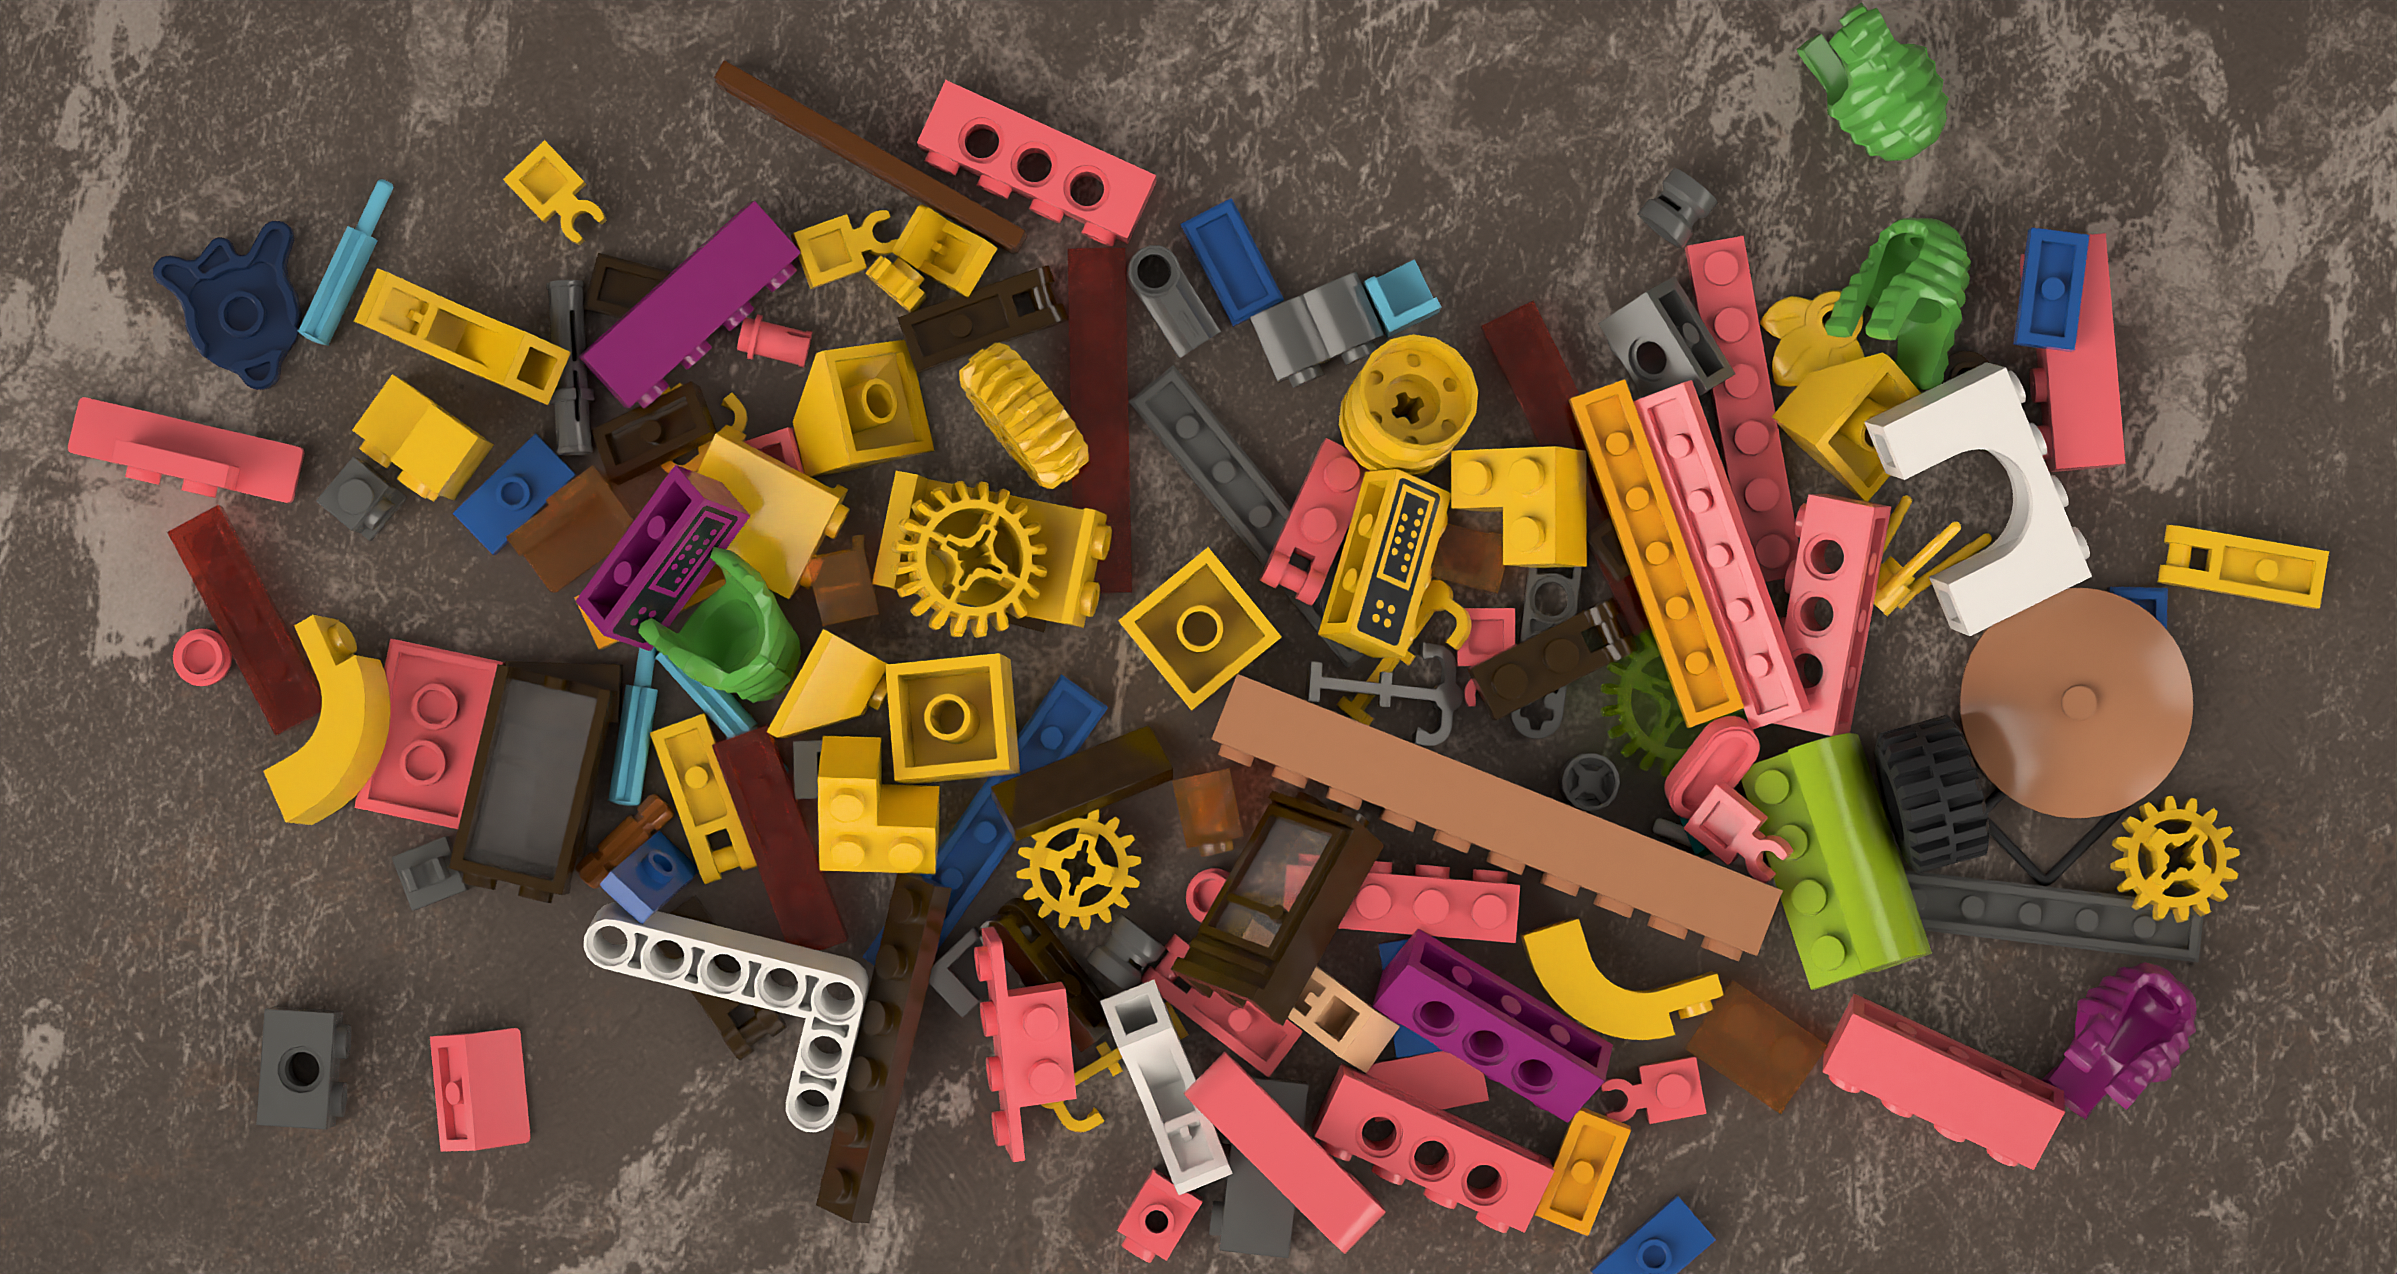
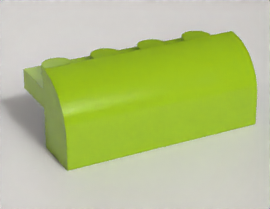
M1845 733L1823 738L1788 749L1786 753L1754 763L1741 781L1748 801L1768 817L1759 831L1765 836L1775 835L1782 837L1793 848V853L1785 860H1781L1771 851H1765L1770 868L1776 873L1774 876L1778 889L1783 890L1780 898L1811 990H1816L1867 972H1878L1932 954L1859 735Z

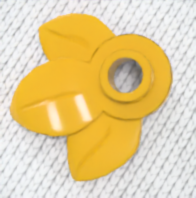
M1826 291L1816 296L1813 300L1789 296L1775 302L1764 314L1760 325L1772 336L1781 339L1772 361V373L1776 385L1798 386L1810 372L1864 358L1862 347L1857 339L1863 326V313L1850 337L1827 335L1823 316L1828 311L1833 310L1834 304L1839 300L1842 291Z

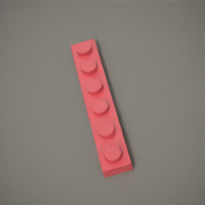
M1744 236L1688 245L1685 247L1696 311L1735 372V375L1710 390L1725 473L1764 581L1770 582L1785 579L1791 561L1797 559L1799 540L1795 534V518L1778 424L1772 418V415L1775 413Z
M1693 381L1683 382L1633 401L1744 705L1749 725L1752 729H1756L1810 710V705Z

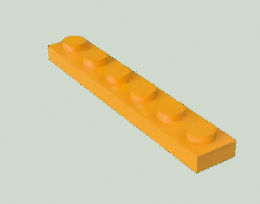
M1624 379L1571 398L1569 400L1570 406L1687 728L1743 709L1744 705L1626 380Z

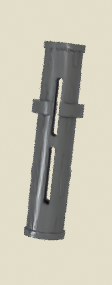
M551 281L546 283L549 298L550 343L571 352L549 404L555 406L556 455H588L593 453L589 403L595 401L594 389L588 388L587 366L578 357L586 350L583 303L584 281Z

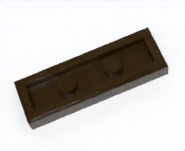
M1147 725L991 786V796L1016 842L1173 780V767L1150 726Z

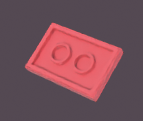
M390 639L384 666L391 702L389 732L380 761L365 786L358 792L354 808L458 829L497 665H505V662Z

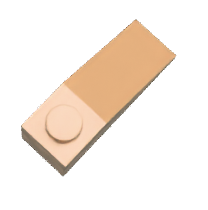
M1254 920L1244 939L1269 948L1275 934ZM1316 966L1288 1016L1291 1021L1340 1058L1367 1073L1400 1027L1319 966Z

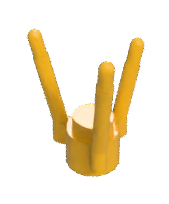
M1908 495L1901 498L1889 518L1883 554L1912 503V498ZM1952 522L1904 567L1890 555L1883 564L1881 563L1874 604L1886 616L1897 606L1902 610L1917 594L1932 585L1930 576L1975 555L1992 542V536L1988 533L1981 535L1916 580L1913 575L1961 530L1959 522Z

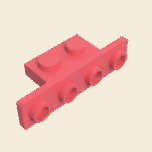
M86 397L79 399L68 444V451L70 453L127 466L125 474L127 478L159 485L163 474L184 479L181 490L216 498L219 487L284 503H291L294 500L305 454L304 449L298 446Z
M994 927L982 928L983 946L974 948V958L978 979L980 982L987 981L989 1001L980 1003V1015L985 1037L993 1036L995 1056L986 1057L989 1087L991 1092L999 1091L1001 1111L992 1112V1128L996 1145H1005L1012 1161L1019 1162L1025 1161L1020 1107L1077 1099L1066 988L1062 982L1007 990L1002 940Z

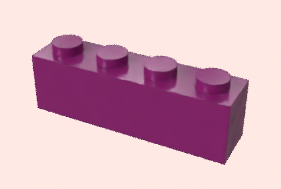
M756 201L749 202L578 357L624 408H630L638 402L644 409L669 387L663 377L674 367L681 363L687 370L712 348L705 340L722 324L728 331H731L755 309L748 300L766 286L772 293L785 283L797 271L791 262L801 252Z

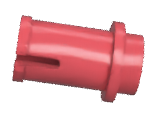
M757 314L756 319L746 317L743 320L737 350L746 352L747 359L753 360L754 355L796 364L798 367L804 368L813 332L763 321V315Z

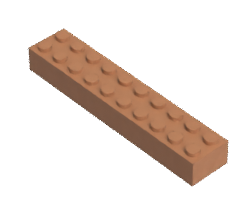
M1239 674L1235 678L1211 739L1222 744L1218 755L1247 767H1251L1254 757L1275 765L1272 777L1305 789L1308 779H1311L1329 787L1325 798L1355 810L1360 809L1364 800L1382 808L1378 819L1411 832L1414 831L1416 823L1419 822L1436 829L1433 841L1464 853H1468L1472 843L1490 851L1486 862L1516 874L1522 875L1525 865L1543 872L1539 882L1541 884L1575 897L1580 887L1597 893L1594 905L1631 918L1634 908L1651 915L1647 926L1685 940L1688 930L1704 936L1700 947L1738 962L1742 952L1755 956L1758 955L1783 890Z

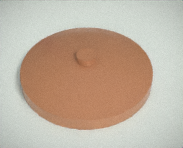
M2068 588L1985 629L1969 654L1963 670L1959 691V715L1963 735L1973 759L1988 780L2001 792L2017 803L2040 813L2065 818H2090L2117 812L2131 806L2153 791L2168 776L2181 756L2189 736L2193 716V690L2188 667L2181 650L2170 633L2153 615L2132 601L2110 592L2089 588Z

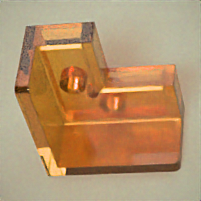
M592 465L546 499L549 504L548 507L510 533L506 538L518 555L527 559L548 590L557 593L607 557L638 515L617 486L609 481L607 473Z

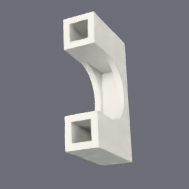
M1987 362L1864 421L1885 473L1905 480L1959 453L1976 449H1985L2001 462L2008 473L2013 490V506L2007 526L1999 538L1980 553L1929 577L1950 628L1968 636H1972L2092 577L2085 559L2090 557L2087 542L2076 527H2071L2064 507L2069 505L2066 491L2055 475L2050 476L2043 459V455L2047 454L2045 440L2034 423L2028 422L2021 403L2026 401L2023 386L2013 371H2007L2006 367Z

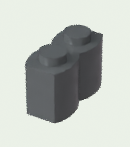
M1357 272L1338 278L1250 317L1277 382L1280 383L1289 379L1293 388L1325 375L1321 365L1342 356L1345 365H1349L1370 356L1376 350L1374 342L1382 339L1384 336Z

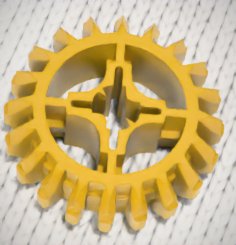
M995 342L989 348L981 349L969 359L967 365L959 370L961 387L966 392V397L973 404L974 410L983 419L985 425L994 434L997 441L1006 449L1009 456L1039 486L1054 489L1060 483H1066L1080 472L1078 469L1089 461L1088 445L1084 442L1083 435L1076 428L1075 422L1069 417L1064 406L1053 395L1052 390L1045 385L1039 374H1036L1027 361L1023 360L1008 345Z
M957 481L952 485V501L941 487L935 488L930 492L935 509L926 502L918 500L912 505V509L921 522L918 523L907 518L899 522L898 527L901 531L911 536L912 539L911 541L896 540L892 543L891 550L899 554L908 555V562L892 565L891 572L893 575L909 573L911 583L902 585L897 592L900 597H906L915 592L921 597L910 610L914 616L925 613L930 607L935 610L929 621L931 629H940L945 624L947 618L950 617L951 636L961 637L966 630L967 621L969 620L974 637L980 638L987 635V617L992 626L1000 632L1009 627L1005 609L1018 619L1023 618L1027 614L1026 607L1018 596L1020 595L1029 600L1039 598L1040 590L1027 582L1028 577L1037 579L1047 576V568L1042 565L1032 564V557L1046 554L1048 548L1046 544L1041 543L1030 545L1028 536L1038 533L1041 530V525L1039 522H1032L1024 527L1020 524L1018 520L1028 511V506L1022 502L1014 506L1010 511L1005 509L1010 498L1008 490H999L990 502L988 501L989 486L987 482L980 481L976 483L972 498H970L965 482ZM969 512L982 516L977 526L973 527L964 539L954 537L951 534L943 535L934 530L940 521L953 513ZM997 526L1005 534L1011 547L1013 557L1012 572L1007 570L1008 565L1002 563L996 557L993 550ZM977 542L975 549L978 550L980 555L975 558H981L980 567L982 568H974L962 576L964 570L961 569L959 564L965 560H958V551L972 548ZM926 547L932 549L931 553L940 558L946 567L942 594L935 587L928 574ZM974 580H980L989 585L995 583L1004 588V591L986 606L968 607L957 604L961 594L967 592Z

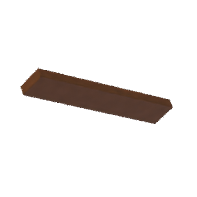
M724 60L714 76L715 82L721 90L1013 255L1014 253L1018 254L1025 242L1027 234L1022 228Z

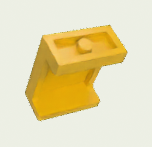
M725 425L715 434L697 473L722 482L750 514V518L726 550L734 552L756 569L766 582L768 589L790 599L799 589L800 585L810 589L825 560L816 553L825 536L832 539L836 538L850 511V508L842 505L848 489L839 484L835 488H830L744 443L746 434L729 425Z

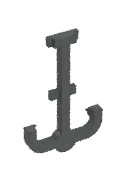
M1419 643L1418 655H1421L1423 660L1436 657L1442 666L1441 682L1433 689L1392 685L1393 673L1380 672L1379 683L1321 677L1322 663L1310 661L1309 667H1307L1305 690L1307 702H1319L1320 689L1377 695V707L1386 708L1390 707L1391 697L1431 701L1438 710L1437 728L1432 734H1429L1418 727L1415 733H1412V743L1419 746H1434L1447 739L1452 729L1453 711L1460 707L1463 693L1461 688L1455 684V658L1449 649L1439 644Z

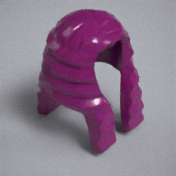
M2143 962L2134 967L2118 968L2115 976L2103 977L2098 987L2089 989L2086 998L2077 1001L2075 1033L2072 1042L2065 1051L2063 1060L2042 1081L2063 1090L2065 1105L2085 1120H2087L2095 1106L2107 1094L2127 1110L2151 1082H2162L2170 1079L2172 1070L2180 1063V1055L2190 1048L2188 1037L2196 1032L2194 1024L2197 1015L2195 997L2185 984L2178 981L2170 971L2160 965Z

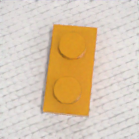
M1582 1107L1570 1120L1552 1164L1554 1173L1534 1215L1588 1236L1630 1135L1631 1126Z

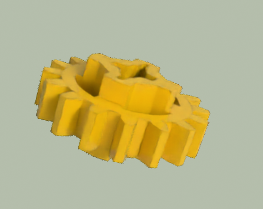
M2166 796L2161 801V812H2158L2150 802L2140 806V815L2143 821L2141 822L2131 816L2127 817L2121 824L2130 833L2129 838L2117 837L2112 841L2113 847L2124 852L2123 858L2110 863L2111 870L2125 871L2127 877L2117 886L2118 891L2124 892L2133 889L2138 894L2132 904V908L2135 910L2144 907L2148 903L2154 905L2152 915L2153 919L2157 921L2163 919L2169 909L2173 910L2177 923L2188 920L2190 906L2200 917L2210 913V905L2207 898L2209 897L2217 902L2224 901L2229 895L2220 885L2221 881H2234L2239 874L2233 869L2226 867L2228 860L2240 855L2239 849L2225 848L2223 842L2233 832L2231 826L2217 830L2212 823L2215 821L2218 811L2213 808L2203 815L2197 814V799L2194 798L2186 800L2181 809H2177L2173 796ZM2163 822H2180L2187 825L2178 834H2167L2161 828L2157 829L2154 827V825ZM2205 841L2211 853V868L2204 863L2202 845ZM2188 842L2182 850L2184 854L2180 858V863L2185 868L2180 867L2161 877L2167 869L2166 864L2170 859L2165 851L2169 852ZM2138 850L2146 855L2148 873L2145 877L2142 876L2139 868ZM2182 884L2188 890L2192 889L2196 892L2186 897H2170L2162 894L2170 885Z
M1099 809L1090 812L1087 818L1077 817L1049 828L1045 832L1042 831L1031 835L1037 841L1034 848L1020 847L1018 854L1030 860V867L1016 872L1017 878L1031 879L1033 887L1028 889L1023 895L1024 899L1032 900L1040 897L1044 903L1040 907L1038 916L1044 918L1052 910L1060 913L1059 927L1064 929L1070 922L1071 916L1079 917L1083 930L1090 929L1091 915L1097 913L1104 922H1111L1112 915L1109 906L1115 903L1120 907L1127 908L1130 902L1121 893L1124 887L1137 888L1140 884L1138 879L1128 875L1129 867L1142 863L1141 857L1127 856L1125 850L1135 840L1133 834L1119 838L1114 832L1118 828L1120 819L1114 817L1104 825L1098 822L1100 817ZM1079 828L1073 845L1062 851L1046 847L1059 833ZM1099 834L1112 845L1117 856L1118 867L1105 864L1096 849ZM1084 840H1088L1087 862L1095 866L1096 871L1094 876H1084L1080 884H1077L1075 893L1071 894V871L1063 868V862L1065 858L1074 859L1078 851L1082 850ZM1040 867L1055 872L1062 885L1059 900L1051 895L1045 887ZM1096 884L1112 887L1107 896L1100 901L1087 906H1079L1082 894L1087 889Z

